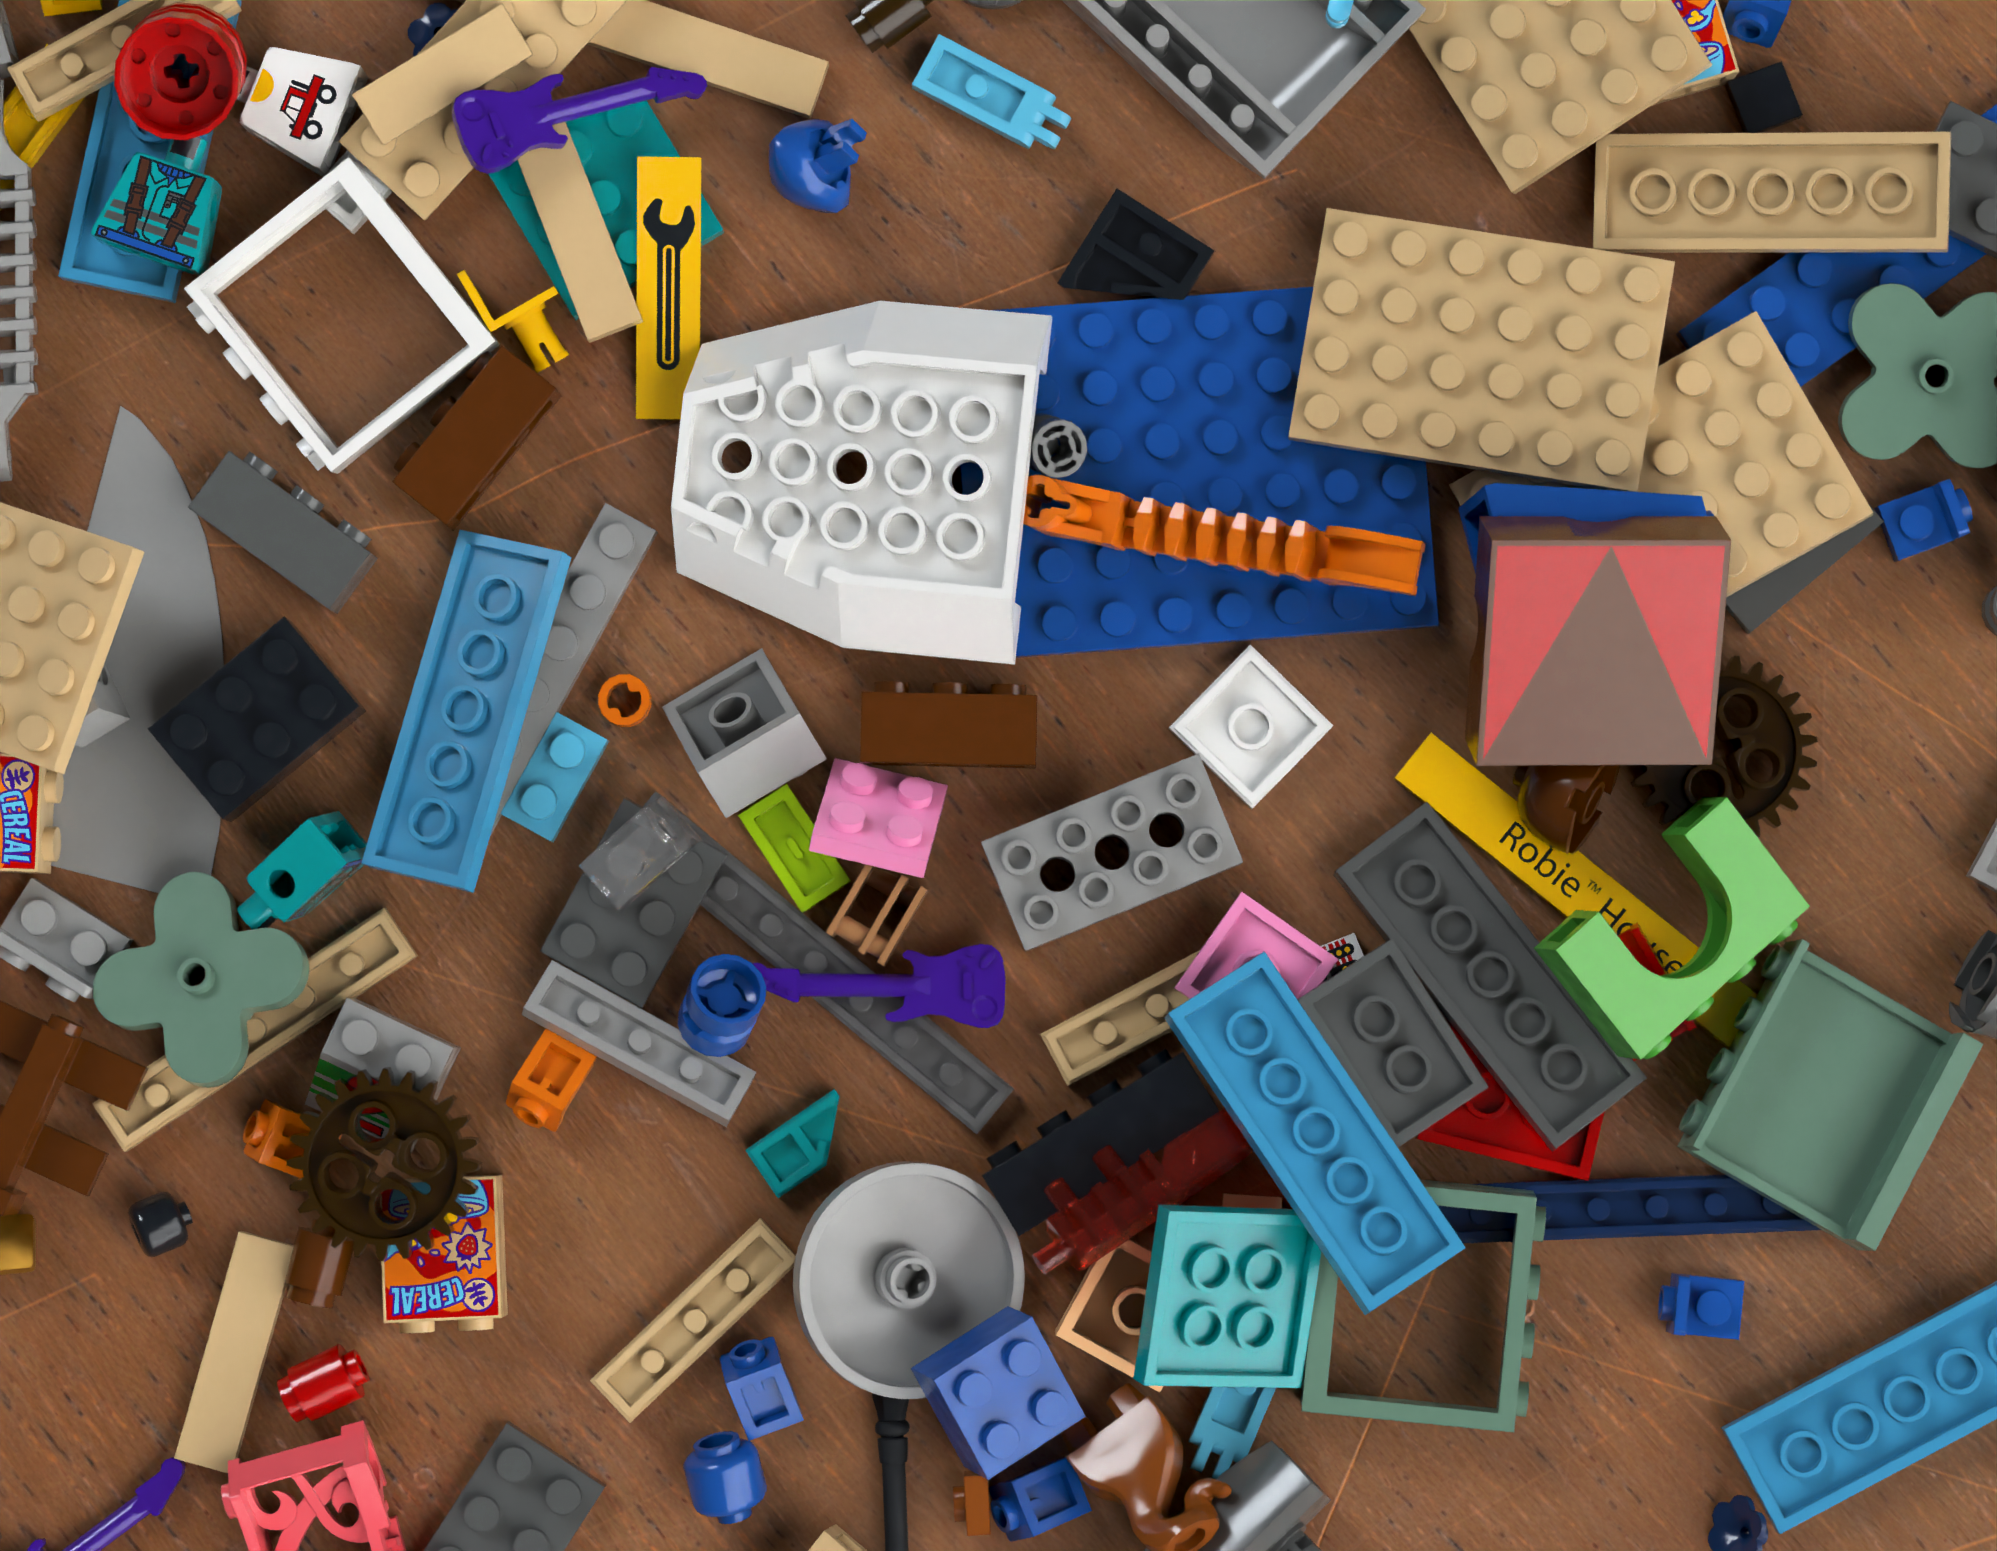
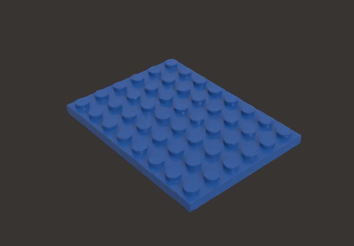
M1313 287L1186 296L1184 300L1150 298L993 311L1052 316L1046 375L1039 374L1035 414H1049L1074 423L1082 430L1087 443L1085 461L1080 468L1070 476L1054 479L1120 492L1139 502H1142L1143 498L1147 497L1170 507H1173L1175 502L1184 503L1201 512H1205L1206 508H1214L1231 517H1236L1238 512L1245 513L1262 522H1265L1267 517H1274L1289 526H1293L1296 520H1301L1324 532L1326 531V526H1343L1423 541L1426 543L1425 552L1422 554L1416 585L1418 586L1416 596L1364 587L1328 585L1315 579L1307 582L1284 574H1280L1279 577L1270 576L1260 570L1249 569L1246 572L1229 565L1218 564L1216 567L1193 559L1179 561L1168 555L1156 554V556H1149L1133 549L1119 551L1083 541L1047 536L1023 524L1015 603L1021 606L1016 658L1432 628L1439 625L1426 462L1292 441L1288 438ZM972 462L963 463L960 465L962 494L969 495L981 487L984 475L978 464ZM1029 469V476L1044 475ZM1053 499L1051 503H1042L1040 511L1045 508L1051 509V507L1069 509Z

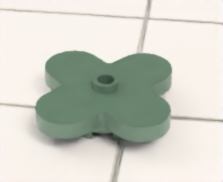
M1881 284L1863 292L1851 308L1848 328L1853 344L1872 368L1871 375L1846 396L1840 407L1838 416L1839 430L1847 446L1863 457L1884 460L1904 453L1923 436L1928 435L1949 460L1960 466L1985 468L1996 464L1997 388L1994 386V378L1997 376V293L1982 292L1969 295L1939 317L1915 290L1905 285ZM1935 364L1942 367L1944 372L1943 383L1938 387L1930 386L1925 378L1927 369Z
M188 872L171 879L157 896L154 905L155 942L150 946L119 951L105 960L94 978L93 999L101 1015L122 1029L141 1031L163 1027L165 1055L171 1069L179 1077L195 1086L211 1088L229 1082L243 1068L249 1049L247 1021L252 1018L253 1014L280 1009L299 997L308 981L309 960L303 947L294 938L281 930L259 928L239 932L236 902L229 889L211 875L201 872ZM205 971V979L201 984L195 986L196 979Z

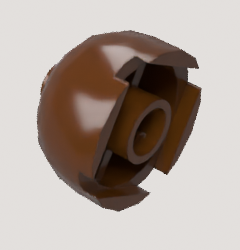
M1620 765L1518 766L1513 777V784L1520 787L1517 807L1521 821L1534 837L1549 847L1566 854L1576 853L1586 842L1598 823L1603 812L1597 810L1603 792L1611 795Z

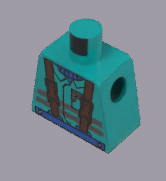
M200 137L186 141L171 139L164 160L142 152H136L93 225L91 235L102 244L199 277L209 268L222 195V186L214 178L198 172L208 142Z
M339 811L308 818L246 877L248 884L255 892L237 908L239 915L251 929L268 928L277 919L285 923L304 917L364 866L361 862L367 843Z

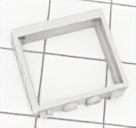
M349 157L184 288L194 300L187 308L196 318L197 323L208 334L214 329L218 330L230 345L223 352L226 359L244 380L252 374L266 390V393L259 398L280 425L290 420L303 437V439L296 443L297 447L309 459L317 471L326 465L330 472L340 473L468 371L485 352H491L500 345L359 166ZM347 192L468 344L338 447L217 295Z

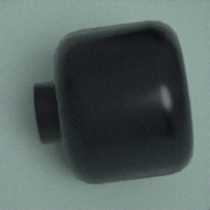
M160 1192L132 1204L128 1210L129 1220L142 1251L148 1257H156L181 1247L188 1240L186 1225L193 1223L189 1209L185 1202L177 1204L170 1193Z

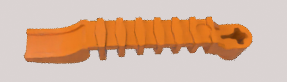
M1044 475L1028 476L1023 524L1047 536L1083 541L1119 551L1133 549L1149 556L1163 554L1179 561H1187V559L1199 560L1207 565L1216 567L1218 564L1229 565L1246 572L1249 569L1260 570L1270 576L1290 575L1307 582L1315 579L1324 584L1334 586L1364 587L1416 596L1418 586L1416 585L1421 559L1426 547V543L1423 541L1343 526H1326V531L1324 532L1301 520H1296L1293 526H1289L1274 517H1267L1265 522H1262L1245 513L1238 512L1236 517H1231L1214 508H1206L1205 512H1201L1184 503L1175 502L1173 507H1170L1147 497H1144L1142 502H1139L1120 492L1054 479ZM1052 499L1069 508L1051 507V509L1045 508L1040 511L1041 504L1051 503Z

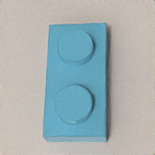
M556 712L500 814L554 843L606 749L609 740Z

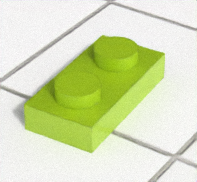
M787 783L738 815L802 913H805L851 882L836 857L809 851L814 824Z

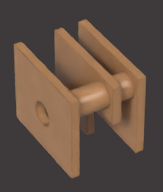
M865 864L826 933L834 938L836 935H839L858 946V952L864 955L868 952L878 958L877 963L886 966L929 891L923 886L917 889L908 884L910 880L904 875L898 878L882 868ZM866 884L888 896L886 903L871 928L848 916ZM898 902L908 909L889 940L878 932L883 923H886Z

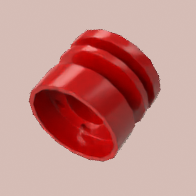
M177 2L154 9L135 26L115 61L114 86L123 110L138 127L162 139L186 141L210 133L228 117L246 81L247 54L240 34L223 15L202 4ZM179 54H185L188 63L198 65L190 79H184L180 69L171 68Z

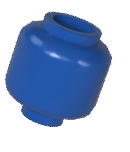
M732 1431L710 1434L696 1441L693 1445L694 1451L687 1456L683 1464L692 1504L696 1511L707 1517H717L718 1522L721 1524L737 1523L752 1515L751 1508L763 1500L767 1491L759 1453L755 1445L749 1440L739 1438L738 1433Z

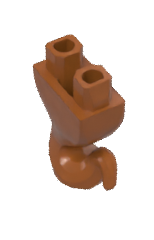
M1126 1383L1112 1393L1106 1402L1117 1418L1114 1422L1098 1432L1088 1417H1085L1062 1432V1437L1070 1453L1066 1459L1097 1497L1117 1502L1126 1508L1134 1534L1148 1551H1198L1213 1538L1219 1529V1517L1212 1505L1213 1498L1224 1499L1228 1497L1232 1492V1488L1227 1483L1216 1479H1200L1192 1484L1186 1492L1184 1498L1185 1511L1177 1516L1168 1518L1182 1470V1441L1176 1429L1150 1396L1145 1397L1130 1383Z

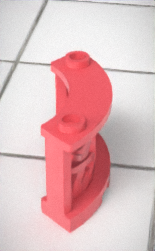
M363 1420L341 1426V1435L243 1463L240 1458L228 1461L229 1483L221 1485L222 1501L229 1519H238L249 1551H273L267 1529L283 1530L275 1551H298L307 1530L316 1517H318L319 1521L330 1533L338 1538L355 1543L369 1542L371 1551H406L397 1515L389 1517L387 1513L389 1506L387 1500H384L383 1486L387 1484ZM343 1463L342 1466L332 1471L315 1486L305 1474ZM292 1477L303 1493L304 1498L298 1504V1501L290 1493L281 1490L272 1491L279 1498L280 1507L275 1513L266 1511L260 1505L254 1487ZM332 1500V1504L338 1513L342 1512V1508L346 1503L354 1504L359 1511L357 1522L353 1526L347 1527L334 1517L327 1504Z

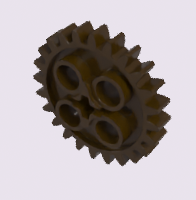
M1739 656L1731 657L1726 669L1720 670L1715 732L1720 742L1731 741L1734 751L1726 757L1730 770H1732L1735 779L1742 788L1743 797L1741 799H1736L1732 793L1728 770L1722 758L1712 759V765H1641L1644 773L1630 783L1632 787L1649 785L1652 792L1646 797L1642 805L1644 808L1661 803L1665 807L1659 819L1661 825L1671 822L1676 817L1680 818L1698 801L1692 795L1690 785L1694 775L1701 771L1711 774L1716 779L1719 787L1717 797H1727L1757 837H1760L1758 820L1762 819L1772 828L1781 825L1776 811L1778 806L1790 812L1798 809L1799 806L1789 794L1791 789L1807 791L1811 787L1805 779L1798 775L1799 770L1817 766V761L1802 755V748L1818 741L1816 736L1800 734L1799 727L1812 718L1811 713L1794 715L1790 709L1801 696L1799 692L1791 693L1784 697L1777 693L1784 678L1781 674L1770 679L1767 683L1761 681L1763 664L1760 662L1755 663L1746 674L1741 673ZM1728 698H1742L1750 706L1752 715L1750 722L1745 728L1733 727L1725 719L1723 709ZM1752 751L1763 752L1772 761V775L1765 783L1755 782L1746 773V758Z
M391 1067L382 1069L379 1082L375 1084L366 1069L361 1070L357 1074L356 1089H353L344 1078H340L335 1081V1089L338 1095L337 1100L328 1094L320 1092L315 1096V1099L323 1112L319 1115L314 1112L305 1111L300 1115V1119L311 1129L309 1134L295 1133L290 1138L291 1142L304 1149L303 1155L288 1159L287 1166L303 1170L304 1177L290 1184L289 1188L292 1191H307L310 1197L298 1208L299 1213L317 1210L321 1216L315 1222L312 1231L317 1233L329 1225L336 1230L332 1238L331 1246L333 1248L338 1247L348 1237L353 1239V1252L356 1258H359L365 1252L369 1244L375 1245L378 1261H384L387 1258L390 1247L396 1244L403 1259L409 1258L412 1255V1240L415 1238L426 1250L431 1249L435 1245L431 1229L434 1227L442 1234L449 1236L454 1231V1228L446 1215L451 1213L456 1216L465 1217L469 1209L458 1197L460 1194H476L479 1189L476 1184L465 1179L466 1173L482 1168L481 1161L466 1158V1151L480 1142L479 1137H462L460 1129L472 1118L469 1114L452 1118L449 1111L454 1106L457 1097L452 1095L439 1103L434 1099L438 1082L432 1080L422 1090L416 1089L415 1071L412 1070L406 1073L400 1084L394 1082ZM375 1107L381 1109L387 1115L390 1128L384 1138L374 1139L363 1132L360 1126V1117L366 1108ZM341 1134L350 1136L361 1147L376 1156H380L386 1150L391 1151L395 1155L392 1165L401 1172L429 1184L431 1187L428 1194L422 1193L409 1181L405 1180L404 1177L390 1171L383 1178L379 1177L375 1173L378 1163L371 1157L341 1144L339 1136ZM427 1138L438 1146L441 1159L437 1167L423 1169L413 1162L411 1146L416 1139ZM345 1158L356 1165L359 1179L354 1188L343 1189L337 1187L332 1182L329 1169L335 1159ZM396 1189L407 1196L410 1210L406 1218L394 1220L383 1213L380 1207V1198L385 1190Z

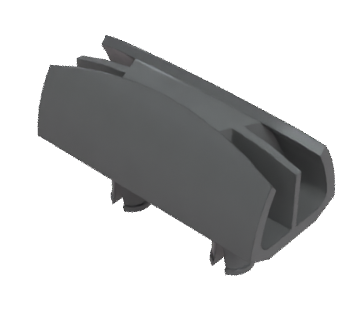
M1272 1440L1242 1458L1216 1478V1480L1227 1483L1232 1488V1492L1224 1499L1213 1498L1212 1505L1219 1517V1529L1213 1538L1198 1551H1322L1304 1531L1306 1530V1525L1331 1499ZM1183 1507L1175 1516L1183 1513L1185 1511V1507Z

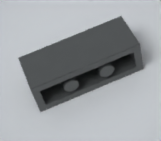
M228 451L188 508L326 608L338 614L378 559L365 549L372 539L344 519L336 528L320 517L319 513L325 505L296 485L292 492L288 494L272 482L278 471L250 451L244 460Z

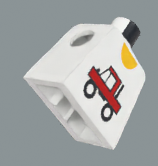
M269 47L259 71L247 67L246 81L237 100L246 103L240 117V124L253 136L324 177L335 163L342 145L338 141L347 132L358 105L352 94L365 87L368 76L360 65L351 62Z

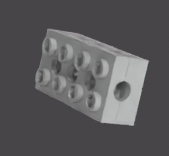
M1199 753L981 842L1025 952L1243 863ZM1163 815L1176 819L1182 829L1180 842L1172 847H1161L1154 843L1149 834V826L1153 819ZM1108 837L1121 840L1128 850L1126 864L1114 870L1102 867L1095 858V846L1099 841ZM1061 859L1071 865L1074 871V882L1068 889L1054 892L1043 885L1040 879V871L1044 864L1050 860Z

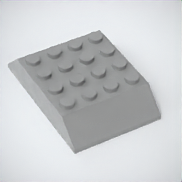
M1062 0L1219 150L1263 179L1273 171L1426 11V8L1417 0H1354L1346 25L1341 28H1333L1327 24L1325 19L1329 0Z

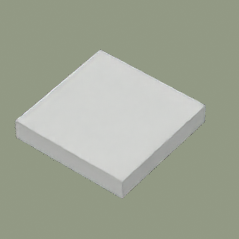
M1249 645L1168 729L1195 755L1199 753L1202 762L1252 810L1334 725L1255 648Z

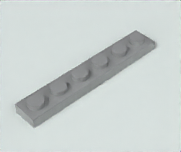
M607 503L604 504L567 571L491 835L502 816L500 813L556 712L559 713L658 534L655 529Z

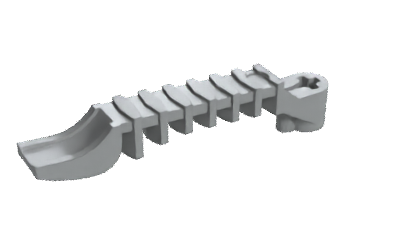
M1 76L0 180H15V188L0 189V209L15 208V220L0 221V241L15 240V253L0 254V273L15 272V285L0 286V305L15 304V317L0 318V337L16 336V349L0 350V370L3 369L4 382H0V482L12 481L13 477L9 422L28 396L39 395L33 373V366L38 365V353L33 348V335L38 333L37 320L35 315H33V303L37 302L38 296L35 283H33V271L37 269V258L33 251V238L37 237V228L33 219L32 206L37 204L36 192L34 187H32V169L13 152L5 135L3 121L4 80H1Z

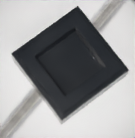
M1782 61L1730 80L1725 85L1743 133H1763L1800 119L1803 115Z

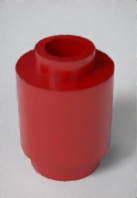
M337 1344L288 1368V1375L277 1380V1387L287 1411L293 1420L298 1423L306 1418L316 1421L364 1397L363 1384L370 1381V1378L359 1353L355 1349L347 1352L342 1345Z

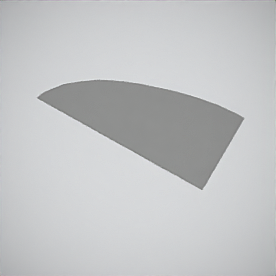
M120 406L87 532L144 551L105 660L106 667L131 719L85 747L74 746L65 774H63L64 789L62 800L60 803H54L53 827H59L61 851L59 860L51 862V866L159 893L171 879L188 872L212 874L221 817L150 733L148 728L224 666L223 642L215 578L207 539L197 514L188 508L192 502L188 490L168 452L138 417Z

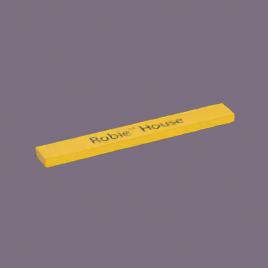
M1429 733L1393 778L1421 802H1428L1441 818L1564 917L1568 918L1575 910L1598 911L1617 935L1630 929V926L1638 922L1668 974L1683 967L1698 951L1699 947L1581 852L1577 851L1574 854H1566L1549 847L1534 837L1520 819L1517 801L1433 733ZM1740 980L1732 983L1726 982L1712 995L1714 998L1712 1006L1702 1015L1695 1018V1021L1729 1049L1739 1030L1734 1027V1021L1740 1008L1749 997L1756 998L1757 994Z

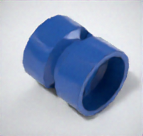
M729 954L709 957L698 965L678 1012L680 1033L692 1049L706 1056L722 1057L734 1054L746 1044L766 997V985L760 971L748 960Z

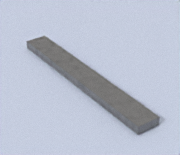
M655 791L643 807L649 811L656 813L728 854L700 905L776 968L799 969L800 973L875 974ZM812 997L976 1134H978L1014 1090L1013 1087L926 1015L904 1022L886 1020L885 1016L887 1013L897 1011L903 1006L904 997Z

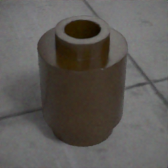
M855 0L856 8L845 16L873 53L883 45L889 49L932 16L926 6L934 0Z

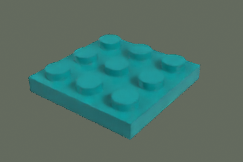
M647 101L566 122L630 288L637 285V157H680ZM518 160L498 172L488 173L575 321L578 320V314ZM701 193L702 247L724 234V230Z
M1158 1205L1134 1380L1144 1386L1301 1388L1322 1251L1293 1209Z

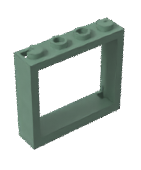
M1420 1179L1437 1206L1515 1213L1497 1408L1327 1392L1338 1275L1321 1252L1303 1372L1301 1411L1514 1432L1516 1416L1526 1417L1528 1408L1529 1382L1519 1381L1521 1358L1532 1359L1535 1324L1525 1323L1527 1300H1537L1539 1294L1540 1265L1531 1264L1533 1241L1543 1242L1546 1207L1536 1206L1537 1197L1533 1190Z

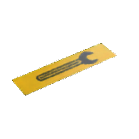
M637 157L636 304L643 322L636 325V419H681L683 393L700 350L701 157Z

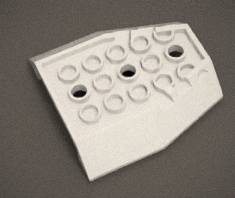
M876 301L703 343L683 393L671 501L677 573L842 648L1015 665L1021 606L1015 603L1031 444L1039 374L1046 375L1052 316ZM736 441L746 442L752 452L749 466L739 473L727 472L722 464L724 449ZM859 452L864 455L867 461L865 476L857 483L845 484L841 482L836 471L838 461L846 453ZM963 463H976L981 467L984 475L981 487L969 495L957 493L952 485V476L955 469Z

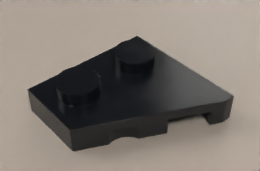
M1117 188L1057 284L1070 289L1184 300L1216 251Z

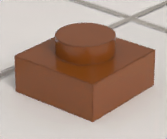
M964 1471V1486H953L955 1522L966 1521L967 1536L991 1535L988 1480L972 1471Z

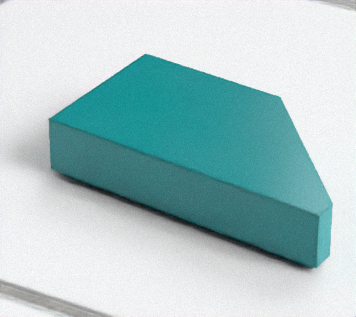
M836 1089L745 1150L777 1198H780L827 1165L840 1099Z

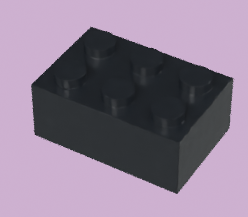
M284 616L150 726L148 730L219 816L226 821L233 822L363 715L366 710L294 623Z

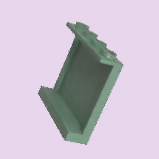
M1801 939L1785 942L1783 947L1780 945L1776 946L1767 957L1761 970V976L1765 977L1766 980L1757 997H1749L1740 1008L1734 1021V1027L1739 1030L1729 1049L1722 1048L1711 1062L1706 1078L1711 1080V1083L1702 1100H1694L1684 1113L1679 1125V1130L1684 1132L1677 1147L1852 1248L1876 1251L1977 1058L1983 1043L1964 1032L1951 1034L1808 951L1810 943Z

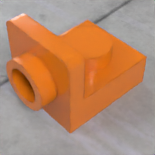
M545 1029L511 1082L506 1105L512 1108L515 1116L525 1124L535 1128L545 1127L550 1131L556 1132L563 1120L566 1109L593 1068L597 1056Z
M265 1099L260 1111L255 1110L246 1123L243 1133V1142L246 1143L244 1154L260 1164L302 1178L304 1177L303 1170L287 1166L288 1159L303 1155L304 1149L291 1142L290 1138L295 1133L309 1134L311 1129L300 1119V1113Z

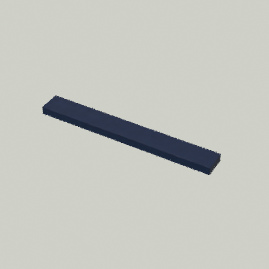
M1725 1174L1589 1179V1181L1581 1179L1473 1184L1533 1190L1537 1197L1536 1206L1546 1207L1543 1240L1821 1230ZM1438 1206L1462 1243L1513 1242L1515 1213Z

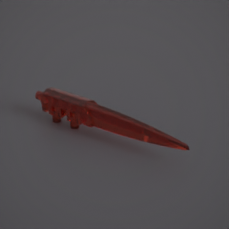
M1225 1108L1186 1134L1184 1132L1165 1145L1162 1165L1148 1149L1139 1155V1160L1135 1164L1127 1168L1112 1146L1108 1145L1098 1151L1092 1158L1108 1182L1105 1184L1099 1182L1091 1188L1090 1194L1081 1200L1076 1197L1062 1177L1056 1179L1044 1189V1193L1060 1214L1056 1212L1048 1217L1046 1221V1232L1053 1241L1034 1253L1032 1257L1044 1274H1047L1066 1260L1078 1272L1082 1271L1154 1223L1157 1219L1158 1205L1182 1204L1254 1151Z

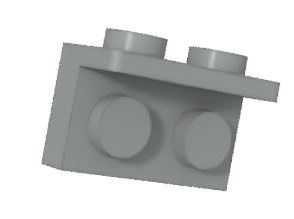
M31 878L0 927V958L25 972L30 965L35 966L50 976L45 983L47 987L64 998L76 1002L80 995L84 998L93 999V982L100 966L113 954L128 949L134 939L38 879Z

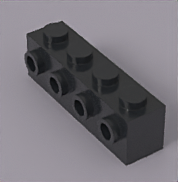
M1165 1048L1136 1066L1142 1077L1121 1088L1117 1079L1111 1081L1086 1097L1092 1107L1072 1119L1067 1110H1064L1036 1128L1042 1137L1041 1139L1023 1150L1017 1141H1014L986 1158L992 1169L982 1174V1177L1018 1236L1220 1113L1184 1052L1171 1057Z

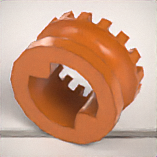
M618 674L609 678L602 685L598 694V705L602 715L612 724L619 727H633L639 723L641 724L649 715L652 707V696L648 687L639 678L630 674ZM623 684L627 685L631 693H640L641 695L639 709L628 717H623L620 709L610 708L609 696L617 686Z

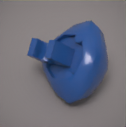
M812 119L796 122L784 127L769 144L768 159L771 183L781 196L795 205L822 213H837L849 204L851 185L850 165L857 163L859 154L851 146L857 142L864 141L867 132L853 119L834 126L828 120Z

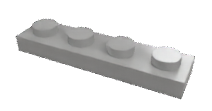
M551 960L523 1007L522 1015L725 1127L729 1124L756 1075V1071L728 1056H706L692 1049L682 1038L679 1029Z

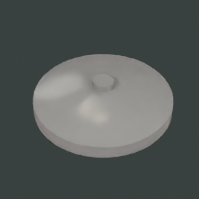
M911 1161L887 1163L870 1168L848 1179L836 1188L821 1203L807 1224L797 1249L793 1269V1295L797 1317L809 1344L817 1356L828 1368L852 1385L873 1394L896 1399L926 1398L911 1368L1005 1307L1009 1306L1020 1311L1025 1282L1021 1245L1015 1229L998 1201L980 1184L966 1175L935 1164Z

